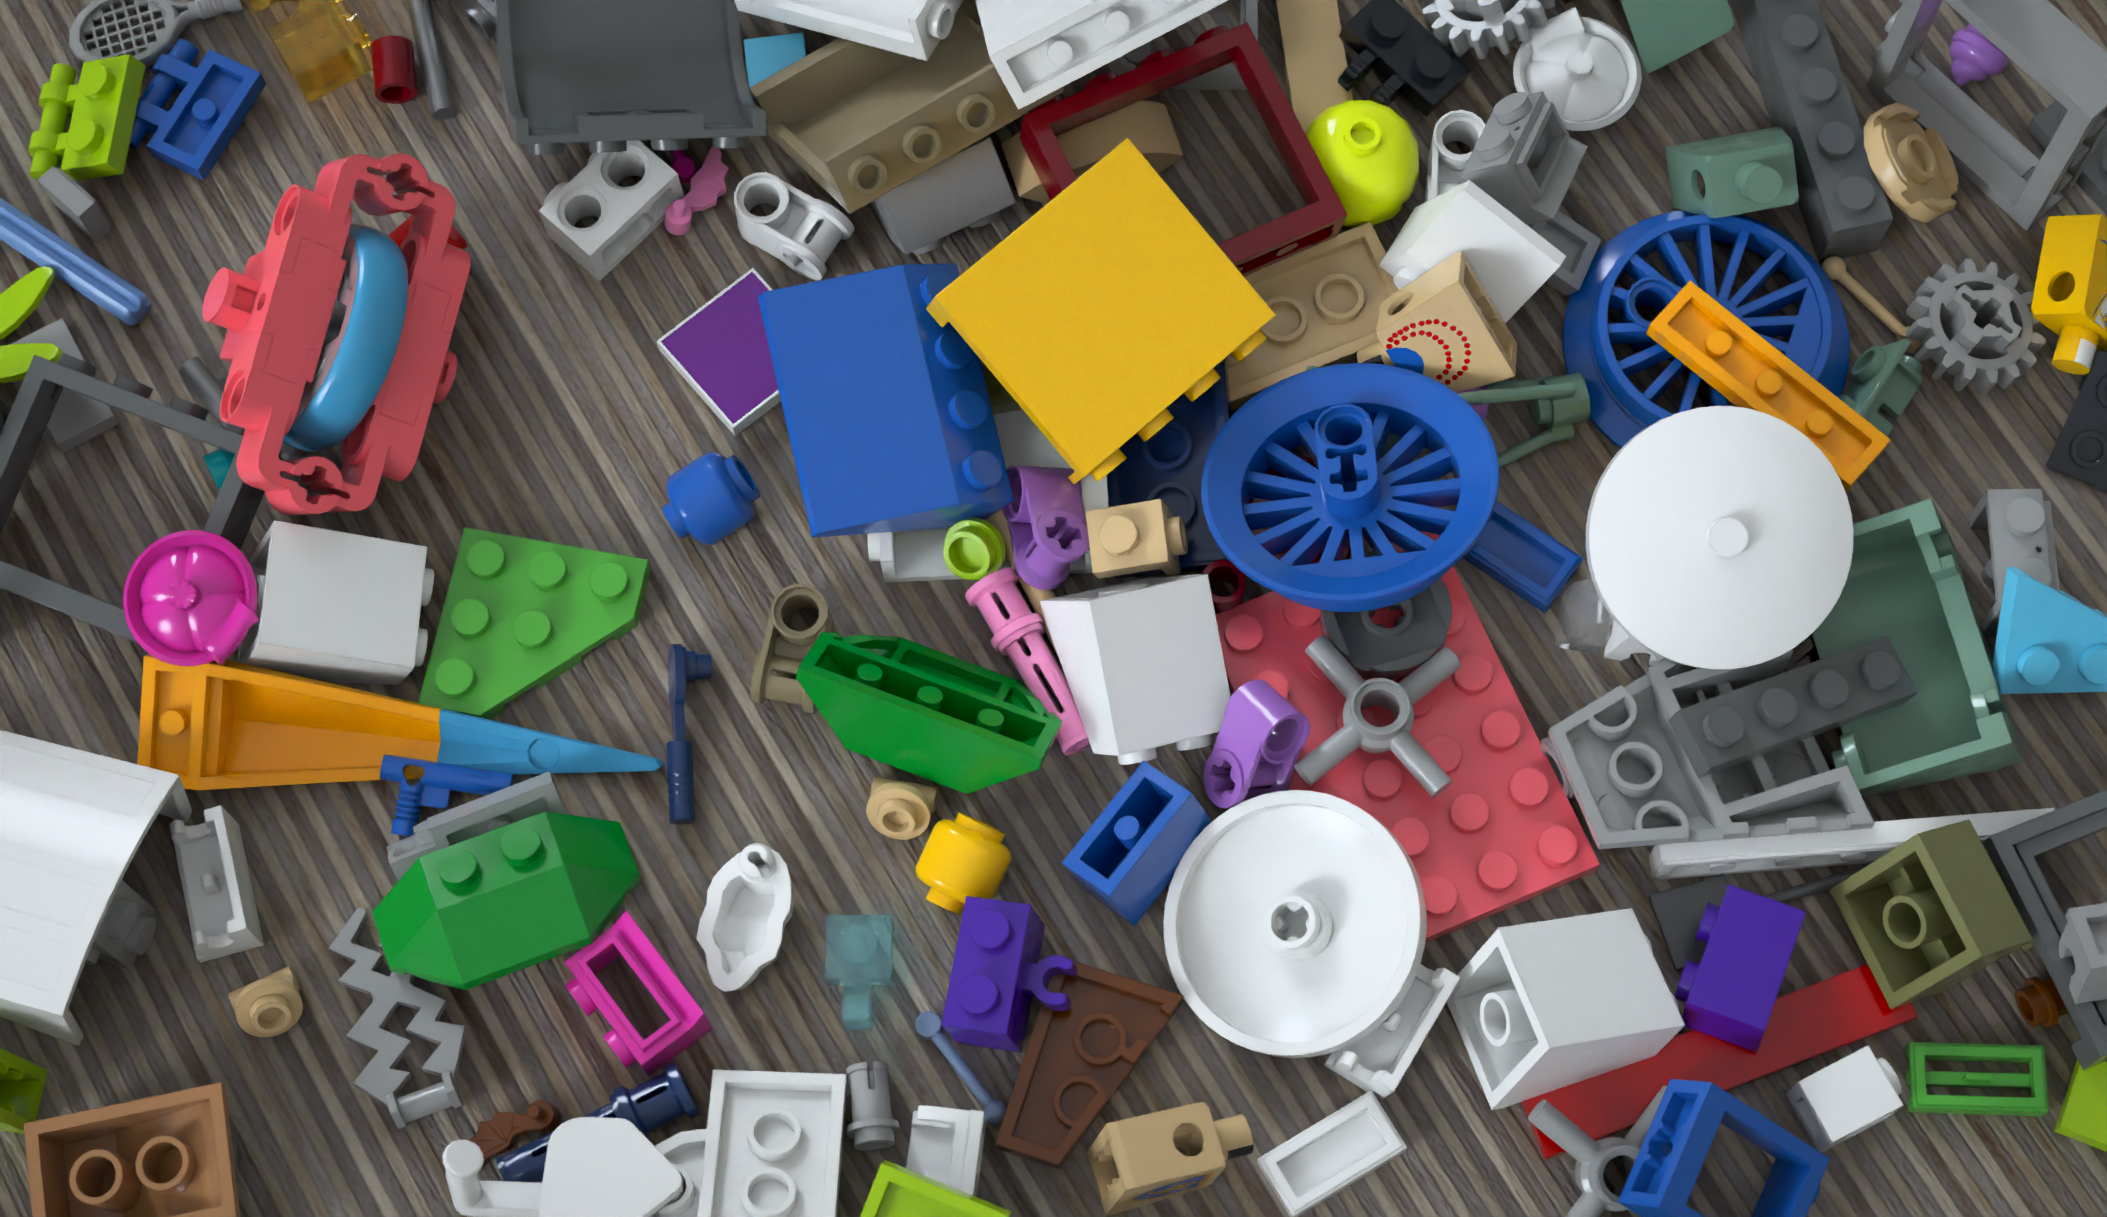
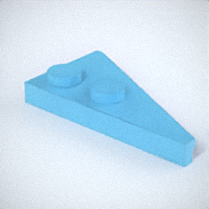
M2007 567L1992 670L2000 694L2107 692V614L2084 605L2077 598L2061 590L2060 592L2017 567Z

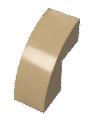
M1141 100L1055 136L1077 179L1126 138H1129L1157 173H1160L1183 157L1166 105L1152 101ZM1020 133L1001 144L1018 195L1022 198L1048 204L1050 199L1019 139Z

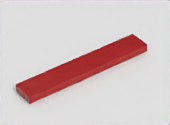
M1868 964L1776 998L1757 1052L1693 1029L1673 1037L1653 1057L1522 1101L1521 1104L1528 1118L1534 1107L1540 1101L1546 1099L1597 1141L1632 1128L1663 1085L1668 1086L1670 1079L1712 1082L1727 1092L1907 1024L1918 1016L1912 1003L1890 1009ZM1529 1121L1545 1161L1567 1153Z

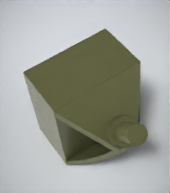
M1969 819L1916 834L1830 889L1890 1009L1940 994L2018 948L2027 951L2035 945Z

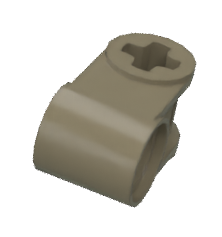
M793 584L783 588L775 596L771 605L763 645L759 650L754 665L750 688L751 702L763 704L766 699L802 705L805 713L816 714L818 708L797 681L796 674L798 667L821 632H834V622L824 595L817 588L808 584ZM811 609L819 614L817 622L810 629L795 631L787 627L790 616L798 610Z

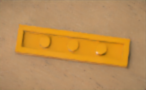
M1689 281L1648 327L1646 334L1734 405L1760 411L1781 419L1808 437L1832 464L1846 493L1891 441V439L1692 281Z

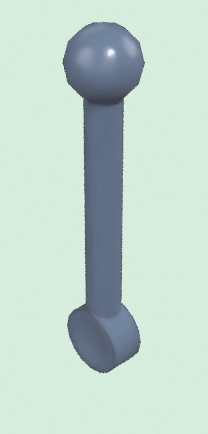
M931 1011L921 1013L915 1021L918 1035L923 1039L933 1041L984 1107L986 1121L990 1125L1000 1126L1008 1105L1001 1100H995L942 1033V1022L939 1016Z

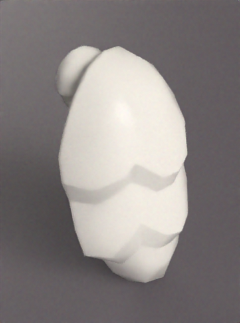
M754 843L745 847L742 852L735 855L718 871L707 890V902L699 921L696 939L706 953L707 968L713 984L724 992L746 988L756 979L763 968L777 960L783 942L784 927L793 914V884L788 867L781 855L765 844Z

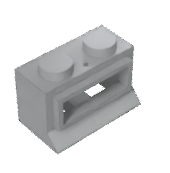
M1543 91L1529 95L1524 92H1517L1506 96L1494 106L1493 112L1479 140L1476 142L1475 148L1461 175L1465 182L1468 180L1473 182L1526 225L1549 221L1555 218L1588 146L1570 138L1553 102H1548ZM1539 165V167H1537V168H1533V169H1529V168H1528V167H1531V166Z
M1987 489L1969 516L1970 528L1989 529L1991 559L1982 569L1981 577L1986 585L1994 587L1996 602L1980 622L1984 636H1997L2007 567H2017L2027 572L2036 580L2060 592L2051 502L2043 501L2042 489Z

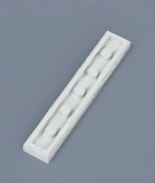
M2055 808L1874 822L1873 827L1869 829L1655 845L1649 855L1652 878H1656V880L1872 863L1918 833L1968 819L1971 821L1987 854H1989L1984 845L1989 836L2054 811Z

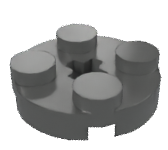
M1374 551L1364 553L1365 557L1376 556ZM1441 578L1419 594L1397 604L1387 606L1389 610L1400 608L1403 616L1396 619L1394 628H1384L1381 624L1373 623L1370 617L1375 614L1376 609L1359 612L1321 610L1322 633L1364 680L1373 678H1387L1390 680L1405 678L1443 649L1452 617V605L1448 590Z

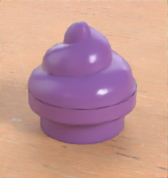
M1970 23L1965 30L1957 29L1952 36L1949 54L1953 61L1951 73L1957 85H1965L1970 80L1982 81L1988 75H1999L2009 63L2005 57L2006 55Z

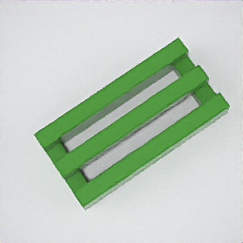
M1909 1042L1905 1046V1060H1908L1909 1071L1906 1072L1907 1086H1910V1097L1907 1099L1908 1113L2044 1116L2049 1112L2044 1045ZM1925 1060L2029 1063L2030 1074L1925 1071ZM1926 1087L2031 1089L2032 1098L1927 1095Z

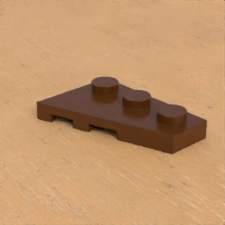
M1073 961L1077 967L1076 975H1054L1048 983V991L1066 994L1071 1000L1070 1009L1053 1011L1041 1004L995 1142V1148L1060 1169L1184 1002L1183 995Z

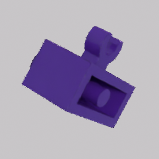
M966 896L941 1024L958 1044L1022 1053L1032 997H1036L1043 1006L1053 1011L1070 1009L1071 1000L1066 994L1049 992L1048 983L1057 974L1076 975L1077 967L1072 960L1060 955L1048 956L1039 961L1045 924L1031 904Z

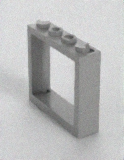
M1898 0L1902 5L1884 27V30L1889 35L1871 58L1876 65L1866 87L1886 105L1900 103L1918 111L1921 116L1914 121L1923 130L1932 127L1935 132L1939 133L1953 158L1955 167L2022 228L2028 231L2070 193L2107 130V52L2048 0H1944L2068 110L2039 160L1919 52L1943 0Z

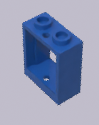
M1670 1079L1618 1203L1641 1217H1705L1687 1206L1686 1203L1720 1123L1776 1158L1752 1217H1806L1810 1206L1819 1194L1820 1182L1830 1158L1712 1082Z

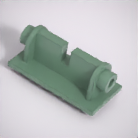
M1907 339L1881 347L1872 346L1867 349L1852 367L1851 374L1854 376L1845 393L1838 396L1840 400L1886 436L1889 435L1894 426L1877 412L1878 409L1882 408L1892 418L1900 417L1923 381L1920 375L1923 370L1922 364L1913 357L1903 355L1911 343Z

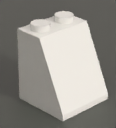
M274 520L250 558V565L257 584L256 610L260 621L251 626L244 642L241 643L237 662L329 683L400 685L414 669V666L421 667L426 654L428 633L426 629L419 628L421 606H428L434 584L433 569L425 568L427 547Z
M1208 574L1155 575L1040 601L1042 614L1094 754L1117 756L1119 765H1127L1157 758L1156 747L1175 742L1177 750L1180 751L1215 744L1214 733L1220 731L1225 707L1231 696Z
M1632 908L1499 927L1457 975L1460 979L1447 1000L1491 1110L1505 1108L1538 1095L1653 1057L1685 1026L1679 1013L1677 1000L1668 989L1653 955L1651 943L1643 933Z

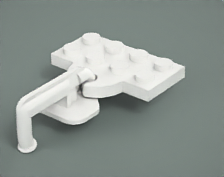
M713 1070L707 1129L680 1132L656 1146L632 1122L623 1118L578 1117L570 1119L557 1127L549 1139L542 1183L480 1181L478 1172L484 1163L480 1147L468 1140H456L451 1142L443 1153V1164L446 1169V1179L452 1202L456 1211L461 1215L470 1217H837L847 1078L846 1074Z

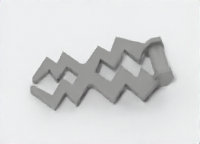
M358 908L328 948L330 953L354 963L338 982L341 985L373 997L370 1006L346 1035L348 1040L377 1052L353 1084L358 1089L388 1106L397 1128L403 1129L408 1127V1123L452 1106L454 1109L464 1106L456 1078L466 1028L462 1025L439 1021L448 1003L440 997L413 986L412 981L415 975L409 973L403 975L392 972L390 976L375 972L384 958L383 954L354 944L368 918L365 909ZM380 943L378 947L383 950L382 943ZM401 1005L419 1010L406 1028L407 1033L439 1044L438 1048L421 1069L423 1072L442 1076L443 1082L398 1098L397 1094L412 1075L410 1072L394 1068L413 1043L411 1040L383 1030V1027L397 1007Z

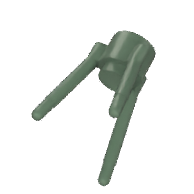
M1578 372L1538 379L1503 380L1486 385L1488 390L1458 394L1470 405L1528 400L1531 416L1535 424H1546L1548 426V430L1497 454L1499 469L1553 442L1574 438L1573 424L1587 422L1590 418L1588 389L1584 378Z

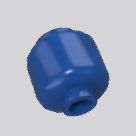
M710 451L676 471L668 478L666 491L670 502L664 505L662 510L668 523L679 537L684 538L691 534L702 544L714 545L754 519L756 511L754 501L760 498V492L753 477L737 456L732 455L726 458L720 453Z

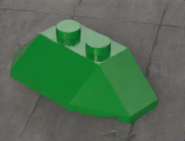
M821 632L798 667L796 674L797 681L846 749L965 794L1039 769L1062 724V720L1054 713L1047 712L1041 701L1018 680L902 637L863 634L842 637L839 633Z
M545 811L420 856L372 911L391 972L403 975L409 973L427 981L467 990L593 944L616 914L627 893H632L641 879L620 822Z

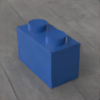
M1143 761L1064 859L1062 864L1089 895L1135 926L1172 880L1184 853L1202 830L1212 822V819L1192 792Z

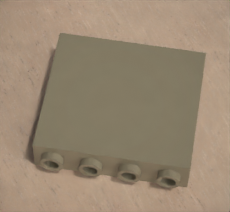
M964 0L954 16L953 26L949 35L945 39H940L928 61L837 38L748 88L756 106L766 111V128L771 139L850 214L1064 92L1063 87L1018 110L989 57L979 13L973 0Z

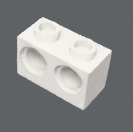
M640 140L627 141V151L593 152L588 159L587 166L571 181H564L555 186L547 195L543 207L538 211L548 237L600 282L665 220L667 206L675 200L684 198L678 173ZM626 177H643L636 185L630 187L618 186L619 182ZM595 216L599 218L590 227H574L584 217Z

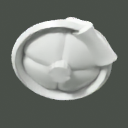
M1576 7L1548 19L1545 27H1529L1528 30L1532 40L1527 44L1522 42L1516 53L1513 65V78L1517 92H1524L1529 95L1543 91L1548 102H1553L1566 129L1571 131H1589L1605 127L1620 119L1632 107L1641 87V65L1635 49L1619 31L1604 22L1580 17Z

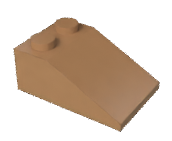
M222 1082L24 1123L32 1217H240L226 1085Z

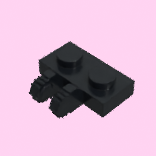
M1371 0L1344 25L1338 36L1359 55L1337 79L1338 83L1348 92L1352 87L1359 85L1366 75L1374 69L1386 82L1378 86L1369 96L1368 100L1387 107L1402 94L1427 117L1465 81L1471 71L1468 66L1395 0Z

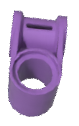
M1011 465L1007 469V474L1014 501L1002 508L1008 522L1015 568L1018 575L1032 587L1041 590L1056 589L1064 583L1070 573V562H1075L1083 557L1089 547L1088 529L1081 499V481L1073 485L1068 479L1075 472L1072 468Z
M1256 679L1240 686L1231 695L1225 707L1224 719L1212 753L1205 763L1203 773L1204 787L1209 799L1219 808H1232L1244 800L1259 795L1289 790L1291 777L1295 769L1294 765L1297 763L1300 752L1309 737L1311 728L1309 719L1264 680Z

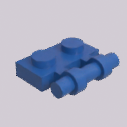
M178 39L168 55L161 54L151 69L154 77L138 100L129 148L137 149L146 133H155L147 144V148L154 158L204 181L263 91L266 82L260 72L209 49L198 68L191 65L199 54L198 48L187 40ZM175 89H183L170 111L164 110L163 107Z

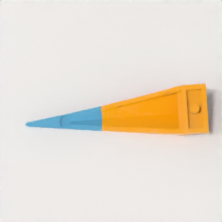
M151 654L144 656L137 764L180 775L184 789L214 790L381 780L380 771L384 754L513 775L543 774L548 771L551 774L655 771L664 764L658 758L233 660L226 659L222 665L214 660L197 666H178L161 661ZM408 766L404 772L407 779L422 778L425 770L423 767Z

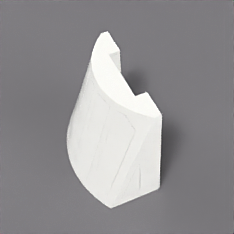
M0 730V1017L71 1044L80 1045L84 1035L69 1010L76 985L116 890L158 813L175 820H181L184 823L192 813V808L180 775Z

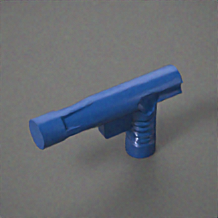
M384 754L380 779L400 782L398 790L401 792L397 795L399 798L396 801L398 806L395 807L397 812L394 813L396 818L393 819L391 834L412 836L414 834L413 827L419 824L417 822L420 820L418 814L421 813V810L419 808L422 806L440 809L447 808L451 791L486 796L512 786L514 775ZM408 766L423 767L425 770L424 776L416 785L411 786L408 783L404 772Z

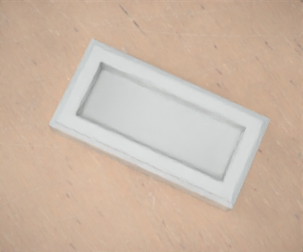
M1371 1090L1259 1157L1257 1164L1289 1216L1298 1217L1406 1152L1407 1146Z

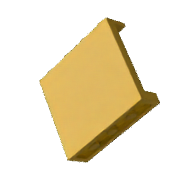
M1126 138L944 288L926 307V310L942 328L950 322L1075 472L1068 479L1073 485L1089 473L1096 482H1099L1127 458L1119 449L1136 433L1144 442L1156 434L1174 418L1167 410L1171 403L1183 393L1193 402L1221 378L1213 368L1230 353L1237 362H1240L1267 339L1260 328L1275 316V313L1129 138Z

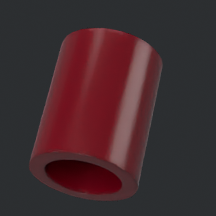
M384 36L373 41L371 44L375 97L379 101L389 104H400L414 99L417 96V83L412 41L402 36Z
M1218 560L1209 564L1202 574H1208L1210 585L1217 581H1226L1236 589V592L1228 597H1219L1211 592L1215 614L1232 610L1242 604L1246 584L1244 573L1228 560Z

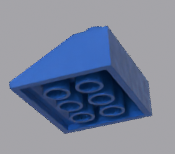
M957 263L902 264L765 291L758 296L812 538L951 528L958 521L969 517L986 520L1014 501L980 358L950 322L942 328L926 310V307L933 298L960 276Z

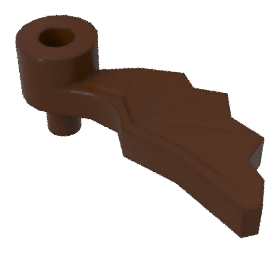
M543 1100L530 1104L527 1108L526 1116L513 1112H496L491 1121H481L479 1123L477 1134L468 1141L474 1142L480 1147L484 1158L482 1167H484L493 1158L511 1150L517 1137L528 1132L546 1134L555 1130L560 1125L561 1113L557 1107Z

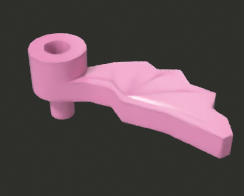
M711 147L703 166L690 179V192L684 198L675 200L667 206L664 224L669 233L678 236L687 233L691 228L692 212L704 211L716 206L717 198L726 194L727 187L724 180L729 173V168L721 162L722 154L719 148Z

